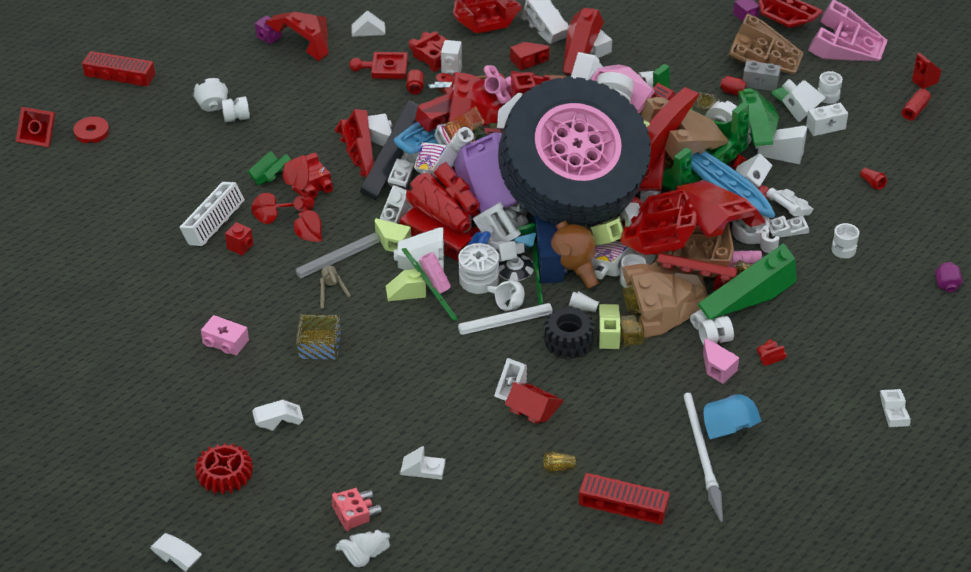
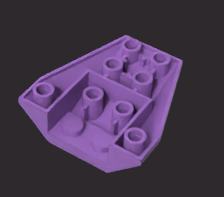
M492 133L461 147L454 161L456 177L460 176L470 186V191L480 202V207L478 208L480 213L499 202H502L503 209L518 203V200H515L510 194V190L508 191L499 169L498 147L502 133Z

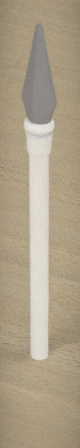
M691 393L684 394V400L705 474L708 500L720 522H723L721 491L718 489V483L713 475Z

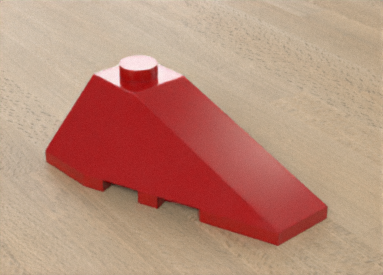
M583 8L574 15L567 29L563 66L564 74L572 75L578 52L590 54L604 24L599 10Z

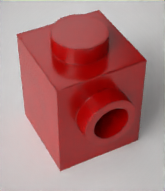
M236 222L225 233L227 249L243 255L253 245L252 229Z

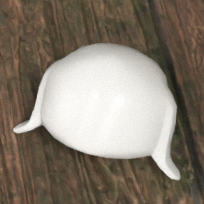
M509 280L502 282L499 286L487 287L489 292L495 294L497 305L503 311H514L523 304L525 292L522 284L518 281ZM511 299L509 306L507 307L505 303L507 300Z

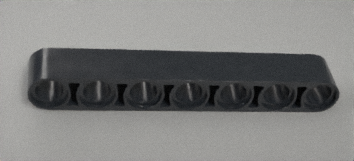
M411 100L408 101L364 181L360 193L377 200L396 160L399 159L403 152L394 143V139L417 122L415 116L419 104Z

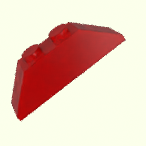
M758 0L761 15L787 27H800L813 21L822 13L821 9L801 0Z

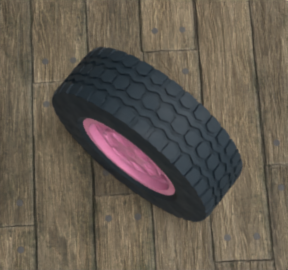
M560 77L551 81H544L540 85L537 84L518 99L511 109L498 147L500 173L512 197L518 200V204L524 209H528V212L532 215H537L539 219L546 222L550 221L551 224L555 225L566 220L567 224H578L584 227L587 225L589 227L617 216L635 197L646 175L651 156V142L646 124H643L644 120L640 113H637L638 110L635 106L630 104V101L625 96H621L615 89H610L609 86L603 83L599 84L595 80H586V78L564 77L561 79Z

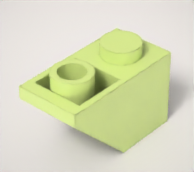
M620 216L591 227L596 245L611 243L620 239L624 229Z
M375 219V233L379 236V240L385 250L394 252V249H398L399 241L411 237V227Z

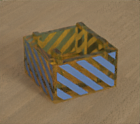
M300 314L296 338L297 359L337 360L341 335L340 315Z

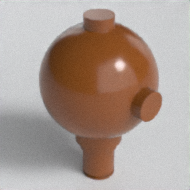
M566 220L557 224L558 230L551 239V246L556 253L561 255L560 262L565 269L574 270L576 275L582 278L587 289L599 284L592 267L594 266L591 262L596 252V242L592 233L584 226L567 224Z

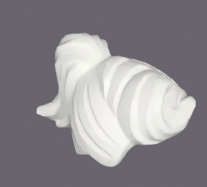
M376 530L374 533L367 532L366 534L351 535L349 537L351 541L341 540L335 548L336 550H342L353 566L363 567L369 562L370 557H376L390 547V535Z

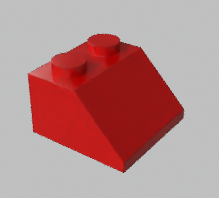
M514 382L504 405L511 407V412L518 415L523 413L528 416L527 419L538 424L539 422H547L564 400L532 384Z

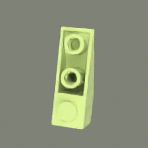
M599 304V349H619V305Z

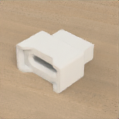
M515 241L487 243V245L495 248L498 252L500 262L515 259L517 254L525 252L524 243H515Z

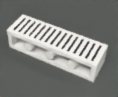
M222 182L179 227L188 244L197 246L206 244L208 239L218 231V228L239 208L245 199L236 182Z

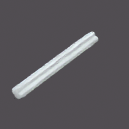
M550 303L468 321L460 323L458 329L460 334L464 335L552 314V307Z

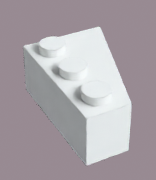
M526 0L521 18L523 20L527 19L531 23L529 26L532 28L536 27L539 30L538 34L549 44L567 37L569 25L563 20L559 11L555 9L551 0Z

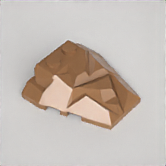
M635 264L621 268L626 285H632L641 312L638 324L643 339L663 335L671 328L680 326L692 314L700 310L697 304L708 297L700 271L686 272L678 268H666L647 264Z

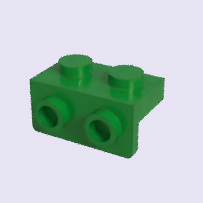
M270 151L248 170V174L257 185H261L266 181L270 183L277 177L275 173H281L284 169V164L288 163L291 158L285 154L277 159Z

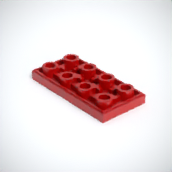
M661 252L658 257L661 266L666 268H673V265L681 266L680 270L692 272L693 269L700 270V274L706 276L716 273L719 274V278L726 280L736 277L737 273L736 267Z

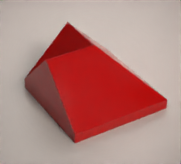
M21 107L16 142L50 147L55 112Z

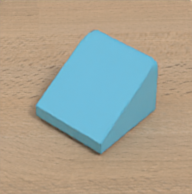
M536 233L517 237L512 241L524 243V248L529 249L534 244Z

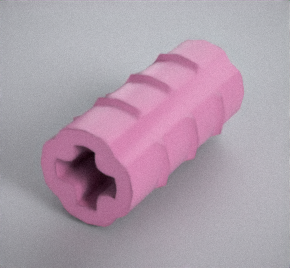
M752 250L734 251L731 263L728 266L749 268L762 258L761 251Z
M434 252L419 258L422 269L432 282L433 288H436L439 293L448 290L451 285Z

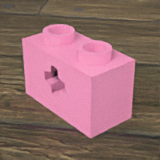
M215 315L201 329L202 341L206 346L215 347L227 354L231 353L237 356L249 341L247 327Z

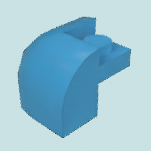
M741 394L731 395L725 399L707 403L704 407V422L709 439L735 433L737 430L745 427L749 428L761 422L755 403L747 396Z

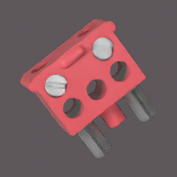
M357 488L332 494V507L346 531L369 522L370 515L381 512L380 505L370 507L372 502L367 498L373 497L371 490L359 493Z

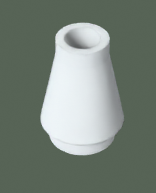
M578 291V293L573 292L569 307L574 309L576 307L580 308V311L596 312L599 301H595Z

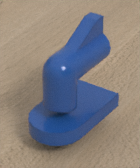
M489 231L477 232L473 235L468 245L487 244L491 233Z

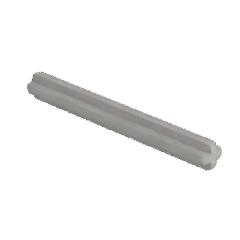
M372 233L296 268V274L299 278H304L326 266L379 243V236L376 233Z

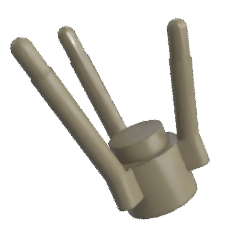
M330 265L324 267L321 271L322 278L320 279L321 309H324L325 284L333 286L338 282L347 297L351 296L341 277L337 274L335 267Z

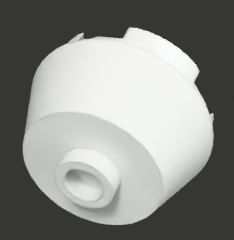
M217 78L205 79V83L201 85L196 84L194 87V98L204 111L210 112L222 109L221 100H227L228 88L225 86V83H221Z

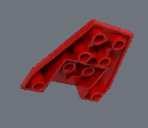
M455 0L453 16L474 33L507 28L521 10V5L515 0Z
M699 181L677 186L676 190L685 188L697 215L696 227L708 238L722 235L727 222L742 219L749 227L765 223L759 211L746 198L708 181Z

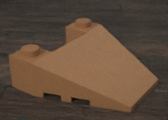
M662 97L646 98L641 114L643 120L650 122L669 100ZM689 110L677 130L670 131L664 149L674 160V156L685 147L692 150L693 157L694 153H704L707 148L714 149L725 145L728 140L712 119Z

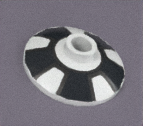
M517 254L515 259L499 261V275L506 280L521 281L532 275L534 264L530 258Z

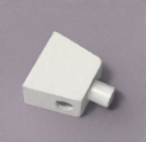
M789 79L782 85L789 93L783 99V102L798 122L808 115V110L814 109L825 99L819 91L806 81H802L796 86Z
M759 153L738 165L736 172L758 188L771 169L772 164Z

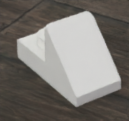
M424 446L404 457L400 475L442 479L445 459L425 457Z

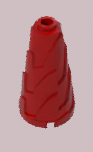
M427 172L420 174L410 183L413 188L411 191L408 189L406 191V201L410 205L455 231L465 232L470 228L471 220L469 215L459 207L458 203L449 195L433 174Z

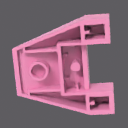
M832 0L820 22L834 29V32L831 33L821 27L812 40L808 51L823 59L880 61L888 40L847 6Z

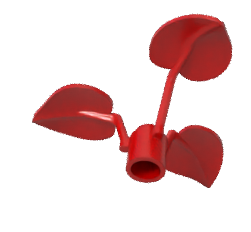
M302 155L289 161L283 169L284 181L286 184L292 185V190L301 196L296 197L294 203L276 204V198L273 194L262 193L254 199L251 210L258 221L264 224H271L278 215L276 208L294 206L298 211H302L299 213L300 218L294 222L296 235L307 241L320 242L322 241L321 220L316 212L311 211L314 207V199L300 191L309 182L308 161L306 156Z

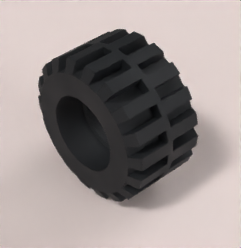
M561 307L559 310H553L552 314H548L547 319H545L544 342L546 348H548L550 353L554 352L555 356L562 355V358L565 359L567 356L574 359L576 355L582 357L583 353L587 354L589 349L593 347L594 320H592L591 315H587L586 311H580V308L577 307L575 309L572 307Z

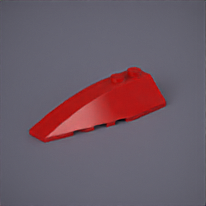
M684 87L649 122L650 125L647 126L651 142V156L646 174L666 146L670 131L677 130L700 96L699 93Z

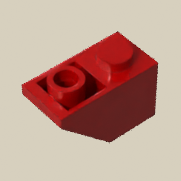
M523 42L510 47V60L520 71L549 60L550 47L548 45Z
M917 53L912 76L914 84L925 89L939 83L941 69L921 53Z

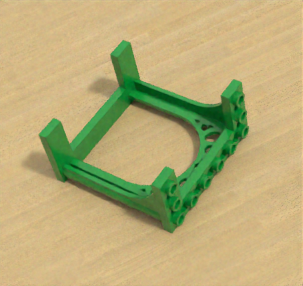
M663 64L653 72V88L659 83L670 89V66ZM742 102L732 110L731 121L718 122L713 120L728 142L721 148L709 149L708 153L724 164L735 159L738 154L748 147L749 104ZM685 147L674 156V166L664 169L662 187L675 191L677 186L703 180L691 169L692 150Z

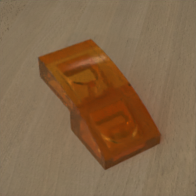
M474 107L445 124L443 128L450 140H452L459 129L468 127L473 130L485 122L477 108Z

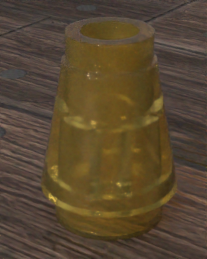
M553 451L545 453L543 457L544 470L554 472L575 468V456Z

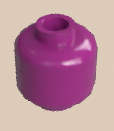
M951 262L943 263L935 271L937 286L940 289L946 290V292H954L962 285V275L957 265Z

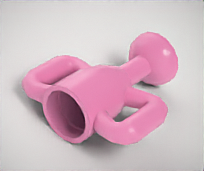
M486 65L484 67V72L487 76L484 85L485 89L489 93H496L499 102L506 104L511 100L509 95L511 93V77L504 79L499 75L495 66Z

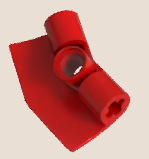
M447 162L440 165L434 171V174L446 187V191L454 200L458 201L467 214L474 217L480 214L478 210L480 202L470 191V186L460 176L457 179L455 178L457 174Z

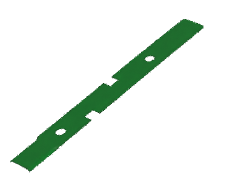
M535 241L532 246L534 270L536 273L535 279L537 287L538 305H541L543 303V299L541 293V284L539 283L540 276Z
M402 248L403 253L415 269L422 274L421 277L452 320H457L456 315L438 290L433 288L432 282L407 248Z

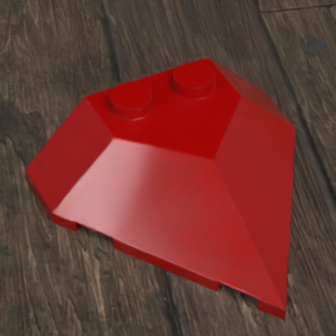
M290 12L275 15L265 23L278 33L289 26L310 41L306 52L318 61L322 60L329 53L327 21L324 16Z

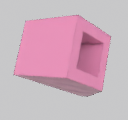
M709 339L704 340L703 356L706 372L709 376L724 384L738 371L739 357Z

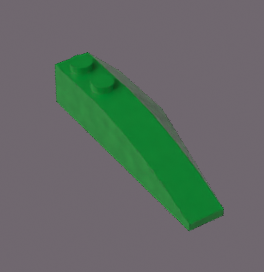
M746 88L743 91H738L739 105L742 102L749 104L748 133L754 146L773 145L776 127L779 122V115L774 106L754 89Z
M783 243L697 305L707 319L711 320L764 301H770L796 282L795 257Z

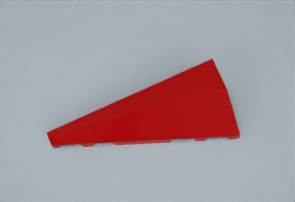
M354 109L348 120H340L335 128V132L342 135L340 141L342 143L346 142L347 153L354 165L360 166L362 170L360 175L367 178L374 165L367 110Z

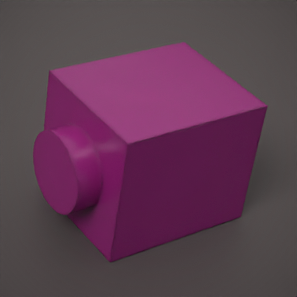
M737 0L734 2L733 14L741 21H744L747 14L759 18L760 5L753 0Z

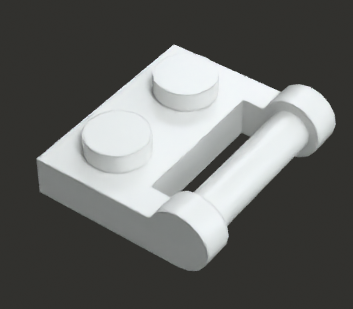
M771 188L766 194L767 198L778 202L788 209L789 213L793 216L810 215L813 211V208L808 205L806 200L797 198L794 195L795 193L789 189L777 191Z
M502 202L497 203L473 218L482 233L484 231L491 233L488 243L511 241L521 234L504 211ZM497 212L510 234L507 235L493 213Z

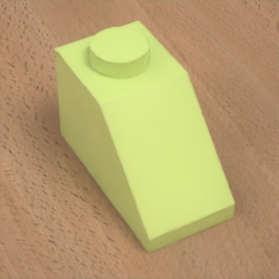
M416 269L401 272L386 285L388 301L426 297V282L421 277L422 274Z

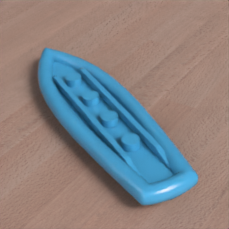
M416 122L394 139V143L404 152L410 155L420 151L422 142L438 144L434 136L436 129L427 132Z
M706 151L701 154L698 152L693 154L691 169L703 180L746 198L761 215L770 218L775 217V213L766 197L745 177Z

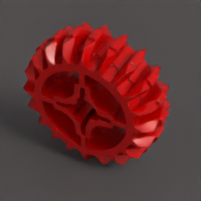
M216 443L215 448L208 446V452L202 451L201 457H197L195 466L196 478L201 487H205L207 492L212 490L216 494L218 491H221L224 495L225 491L229 490L232 494L234 488L240 491L241 485L246 486L247 480H251L253 471L252 459L247 450H243L241 446L236 447L234 443L230 446H227L226 443L223 446H219Z

